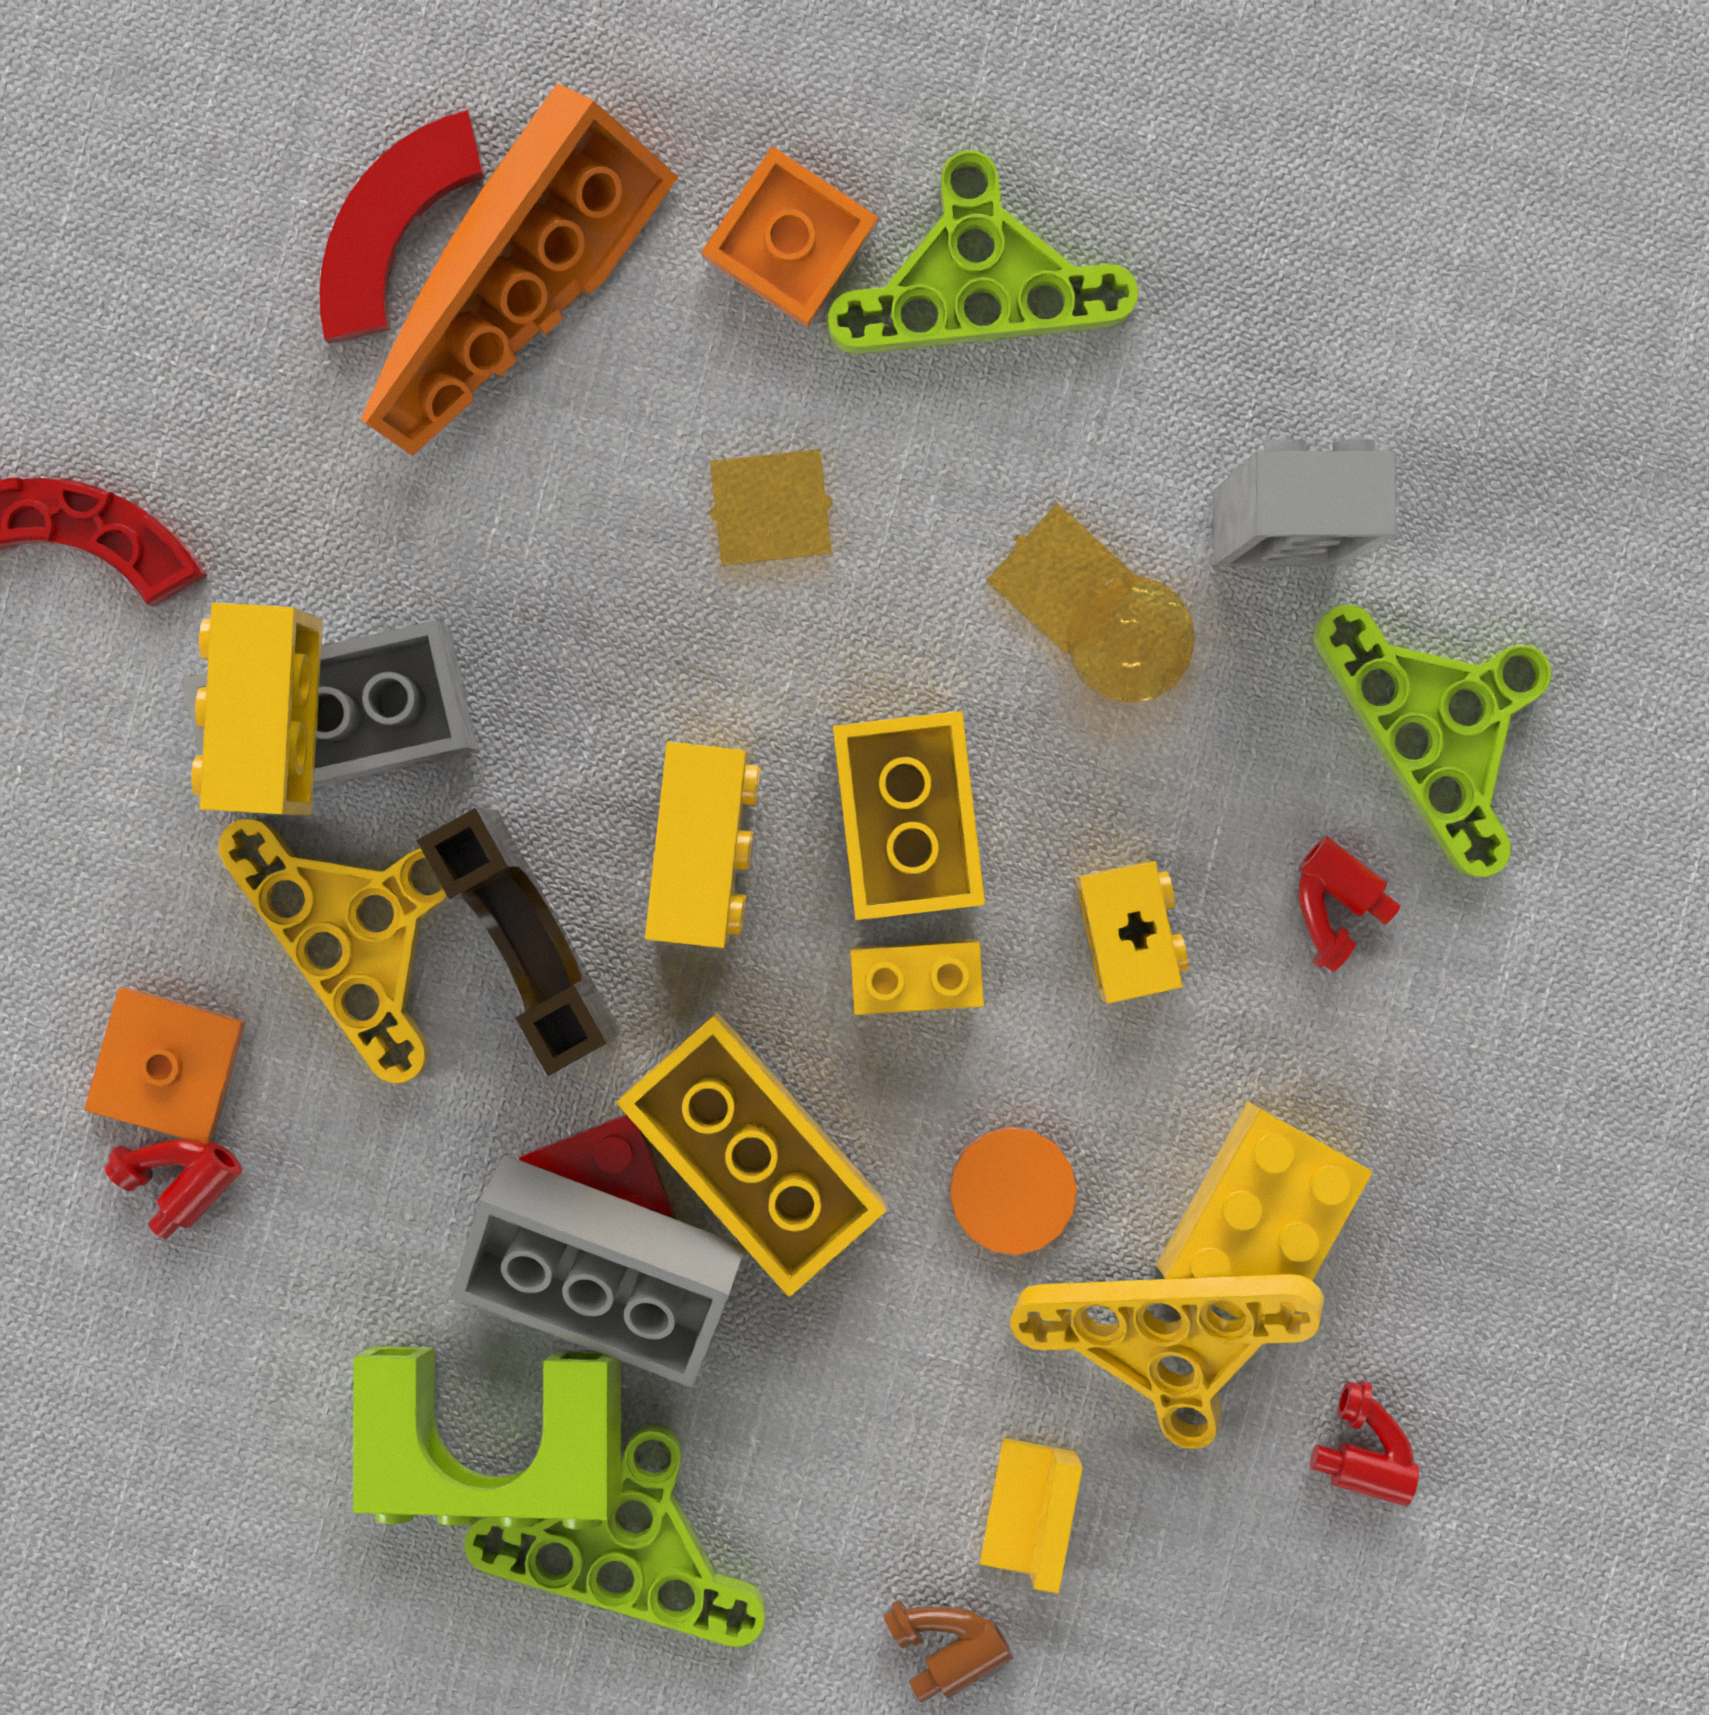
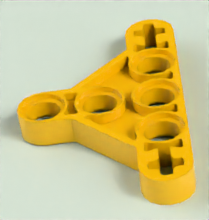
M240 819L229 824L222 832L219 840V855L223 864L368 1066L380 1079L390 1083H404L418 1076L427 1066L430 1058V1046L425 1035L408 1013L407 1004L421 919L448 899L443 888L433 895H425L414 888L411 881V872L418 861L426 858L422 850L417 849L407 854L388 869L382 871L295 856L280 833L270 823L260 819ZM243 832L248 836H263L265 842L258 850L268 866H275L280 859L286 866L284 870L268 875L259 886L254 882L253 877L265 873L261 866L253 858L239 859L236 853L243 847V842L239 837ZM285 880L297 883L304 893L305 902L303 908L293 917L280 915L274 910L271 903L273 889ZM372 895L385 897L391 903L394 910L392 923L381 932L369 930L360 919L361 905ZM320 932L333 934L342 946V955L339 962L329 969L316 966L308 955V946L311 939ZM365 984L376 991L379 998V1007L377 1013L371 1019L359 1020L348 1013L345 1006V997L352 986ZM391 1013L398 1024L386 1028L389 1035L398 1044L408 1040L414 1047V1050L408 1055V1060L412 1065L408 1070L400 1063L392 1067L386 1063L384 1057L389 1054L391 1049L381 1034L375 1036L371 1042L364 1035V1031L381 1025Z
M1292 1274L1038 1284L1029 1286L1020 1293L1010 1317V1329L1023 1345L1032 1349L1076 1350L1152 1400L1155 1405L1160 1428L1164 1436L1172 1443L1182 1448L1199 1449L1212 1443L1217 1434L1222 1414L1218 1391L1262 1344L1297 1343L1307 1341L1313 1337L1320 1327L1324 1309V1296L1320 1288L1312 1280L1301 1275ZM1218 1301H1229L1238 1305L1243 1310L1245 1316L1239 1320H1225L1216 1315L1210 1305ZM1259 1302L1262 1304L1261 1314H1266L1265 1317L1258 1315ZM1156 1303L1167 1304L1179 1312L1181 1319L1172 1323L1162 1322L1154 1318L1147 1307ZM1282 1303H1293L1295 1310L1302 1314H1292L1290 1307ZM1095 1305L1104 1306L1114 1312L1119 1321L1110 1325L1100 1324L1089 1317L1086 1309ZM1168 1356H1178L1186 1359L1193 1366L1194 1371L1184 1375L1176 1374L1169 1371L1161 1360ZM1184 1407L1193 1408L1200 1411L1206 1417L1207 1422L1201 1425L1187 1424L1177 1417L1175 1410Z

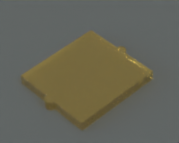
M820 449L710 461L715 507L710 509L709 515L712 520L717 521L722 566L832 555L827 509L832 506V498L829 495H825Z
M1057 503L1027 536L1019 535L1015 539L1016 548L988 577L986 582L1067 656L1097 623L1104 624L1109 620L1108 611L1134 584L1138 577Z

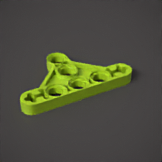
M965 150L954 154L948 159L942 170L940 197L943 216L885 287L853 290L843 293L834 300L828 313V331L831 340L841 350L847 353L863 354L1110 328L1120 325L1130 316L1138 301L1139 289L1134 276L1129 270L1120 265L1073 266L1002 208L999 177L996 166L991 159L979 151ZM966 166L975 167L984 174L987 188L982 195L974 199H964L954 192L950 181L953 173L959 168ZM972 229L987 233L994 245L992 255L979 263L964 259L957 247L960 236ZM1102 281H1111L1113 291H1124L1125 297L1118 300L1114 311H1106L1103 301L1094 300L1083 302L1080 308L1083 316L1072 315L1075 294L1071 283H1081L1079 296L1098 293ZM1040 286H1050L1056 289L1063 300V310L1061 313L1051 319H1040L1033 315L1027 304L1028 295L1033 289ZM979 292L988 293L998 301L1001 309L1000 316L994 323L987 326H979L970 322L966 317L964 304L973 294ZM915 299H924L930 302L935 307L938 315L935 326L929 331L922 333L907 329L901 319V311L904 305ZM892 302L890 322L895 334L894 336H883L884 323L866 325L864 336L860 338H852L848 327H839L838 321L848 318L849 308L860 307L861 314L865 318L882 317L883 309L881 303Z
M1341 605L1326 611L1318 619L1314 628V643L1317 651L1447 859L1458 872L1467 876L1489 877L1497 874L1506 866L1511 855L1509 837L1490 807L1511 714L1537 699L1547 690L1551 681V666L1548 658L1535 647L1516 645L1499 651L1482 663L1475 665L1389 645L1373 618L1365 609L1356 605ZM1337 617L1344 625L1354 621L1358 626L1360 632L1356 633L1352 639L1361 655L1368 653L1373 648L1378 656L1377 659L1359 665L1351 674H1349L1345 664L1357 660L1355 655L1346 644L1335 647L1330 640V636L1337 631L1336 625L1333 622ZM1511 657H1523L1533 666L1535 678L1532 686L1525 692L1513 691L1504 682L1503 668ZM1372 670L1386 672L1394 682V695L1386 705L1375 706L1369 703L1363 696L1362 681L1365 675ZM1459 690L1473 692L1480 700L1481 714L1473 725L1462 726L1456 723L1450 715L1449 702L1452 696ZM1408 723L1420 726L1428 737V747L1425 753L1415 760L1403 757L1397 751L1395 745V737L1398 730ZM1441 777L1453 779L1461 790L1459 806L1447 814L1437 811L1429 800V790L1432 783ZM1474 810L1478 818L1468 821L1466 824L1475 837H1489L1493 845L1485 851L1489 861L1485 864L1481 860H1467L1465 852L1472 847L1470 839L1463 829H1454L1449 834L1446 825L1465 819Z
M650 1424L639 1428L633 1433L627 1443L621 1462V1505L631 1500L646 1504L653 1516V1521L646 1530L634 1533L623 1529L618 1523L616 1510L608 1520H602L601 1526L581 1530L563 1527V1519L539 1518V1523L534 1526L512 1528L500 1525V1517H476V1521L472 1523L465 1536L464 1549L467 1559L475 1568L488 1574L726 1646L742 1647L751 1644L760 1636L764 1628L766 1604L763 1595L755 1586L745 1581L715 1572L673 1493L682 1459V1446L677 1435L663 1425ZM659 1440L664 1443L671 1454L669 1466L656 1473L642 1469L635 1457V1450L642 1442ZM492 1526H497L504 1529L502 1537L505 1542L520 1547L525 1534L532 1535L535 1538L526 1554L525 1565L516 1563L521 1551L520 1549L502 1546L498 1554H491L486 1551L487 1541L478 1537V1534L488 1535ZM560 1543L566 1546L572 1553L573 1565L566 1573L559 1575L550 1574L540 1566L538 1551L546 1544ZM612 1561H619L628 1565L633 1572L634 1583L628 1590L621 1593H613L606 1590L600 1584L598 1572L603 1565ZM675 1579L688 1583L695 1595L692 1605L682 1611H671L661 1603L658 1594L661 1586L667 1581ZM706 1589L716 1591L712 1605L732 1609L736 1600H742L747 1603V1614L754 1617V1619H742L739 1628L728 1625V1614L710 1607L708 1620L698 1618L703 1610Z

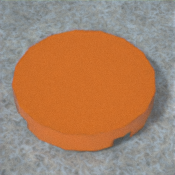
M1014 1126L994 1129V1131L977 1137L965 1146L953 1166L949 1189L955 1217L968 1236L992 1252L1012 1255L1042 1249L1058 1237L1073 1215L1077 1192L1072 1166L1055 1142L1033 1129Z

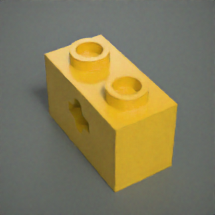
M1144 861L1075 876V885L1100 1000L1109 1004L1183 988L1180 972L1189 970V962L1181 933L1172 935L1166 910L1175 908L1176 904L1168 871L1158 873L1156 861ZM1128 913H1133L1136 920L1147 922L1149 926L1148 932L1139 935L1140 946L1135 947L1131 940L1119 937V929L1128 925Z
M976 939L850 947L854 1015L984 1007L980 942Z

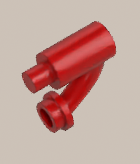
M1327 835L1322 837L1313 846L1299 866L1298 870L1302 872L1298 886L1299 904L1311 939L1318 950L1312 963L1318 968L1325 966L1331 972H1335L1351 955L1356 942L1348 937L1349 931L1345 927L1340 926L1335 931L1332 930L1324 902L1325 893H1329L1358 917L1369 912L1384 925L1394 918L1401 905L1383 892L1387 885L1385 880Z
M186 1139L164 1141L133 1151L123 1146H116L110 1152L109 1162L104 1167L109 1179L126 1191H134L138 1186H145L153 1177L151 1168L165 1165H181L184 1167V1170L157 1198L160 1210L148 1222L152 1232L162 1239H168L179 1226L191 1228L242 1173L240 1162L225 1147L214 1142H209L205 1145L199 1141Z
M1360 1380L1358 1383L1347 1381L1341 1391L1338 1402V1418L1348 1421L1350 1427L1360 1429L1364 1422H1366L1383 1444L1384 1454L1345 1442H1341L1337 1450L1316 1444L1310 1457V1469L1331 1475L1332 1486L1408 1507L1414 1498L1419 1480V1467L1417 1463H1414L1411 1444L1399 1424L1379 1402L1372 1398V1385L1370 1382Z

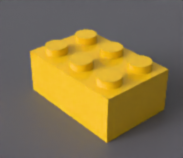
M211 602L210 619L202 620L199 631L200 656L202 659L208 660L207 685L198 689L195 701L196 724L199 728H204L203 755L195 756L191 771L192 792L195 796H200V810L312 816L322 619L295 607Z
M963 711L833 726L855 920L985 905Z
M676 742L666 743L645 940L725 948L730 943V934L740 935L743 932L747 895L735 894L738 869H750L754 831L742 830L745 805L757 806L761 772L759 766L749 765L750 754L746 750Z
M1247 1101L1156 1263V1267L1166 1279L1292 1274L1301 1275L1313 1281L1373 1171ZM1218 1301L1212 1304L1237 1319L1245 1316L1243 1310L1232 1302ZM1259 1302L1258 1315L1265 1317L1266 1314H1261L1262 1304ZM1282 1303L1290 1307L1292 1314L1295 1313L1296 1310L1293 1303Z

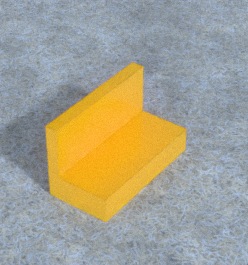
M1002 1438L979 1559L980 1565L1030 1574L1033 1589L1059 1594L1083 1469L1077 1451Z

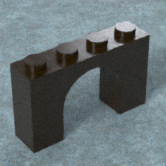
M474 808L416 840L448 899H463L478 916L500 951L518 987L524 1004V1013L515 1017L547 1076L604 1046L621 1032L498 810Z

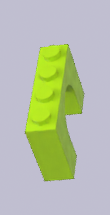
M373 1346L354 1356L353 1513L375 1514V1522L383 1524L409 1522L414 1519V1515H436L437 1523L447 1526L471 1524L476 1521V1517H500V1525L512 1528L534 1526L539 1523V1518L563 1519V1527L581 1530L601 1526L602 1520H608L620 1507V1360L594 1350H558L543 1361V1434L538 1453L532 1464L521 1472L505 1476H491L475 1472L462 1465L450 1454L440 1438L435 1420V1347Z

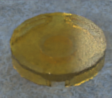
M1130 575L1109 579L1084 594L1071 613L1066 643L1068 654L1071 656V663L1083 684L1101 697L1126 703H1135L1155 699L1177 684L1190 665L1195 636L1192 617L1178 594L1158 580Z

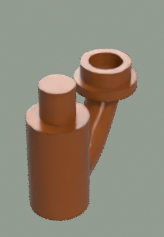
M898 1599L892 1603L893 1609L883 1615L891 1634L902 1649L912 1643L914 1646L923 1643L921 1631L949 1632L960 1636L926 1658L928 1669L909 1680L915 1695L921 1703L941 1691L949 1699L1014 1658L1007 1641L996 1623L991 1618L986 1621L982 1616L966 1609L957 1607H915L907 1609L903 1602Z

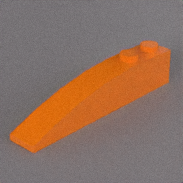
M556 83L482 188L445 247L418 295L386 359L360 420L414 456L473 402L472 393L492 374L500 377L518 361L514 354L537 333L542 332L546 335L564 318L560 313L582 292L590 295L607 279L678 179V176L594 100Z

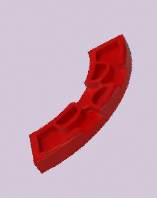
M468 110L440 118L420 127L399 140L368 168L348 194L330 232L321 268L319 288L320 317L324 340L328 344L390 330L387 304L388 285L392 265L396 257L395 250L404 232L416 216H421L440 198L461 186L485 178L475 131Z
M16 477L0 480V550L23 544L52 543L88 551L117 569L134 586L146 605L152 607L208 576L194 554L166 525L140 506L110 491L87 483L63 478L21 479Z

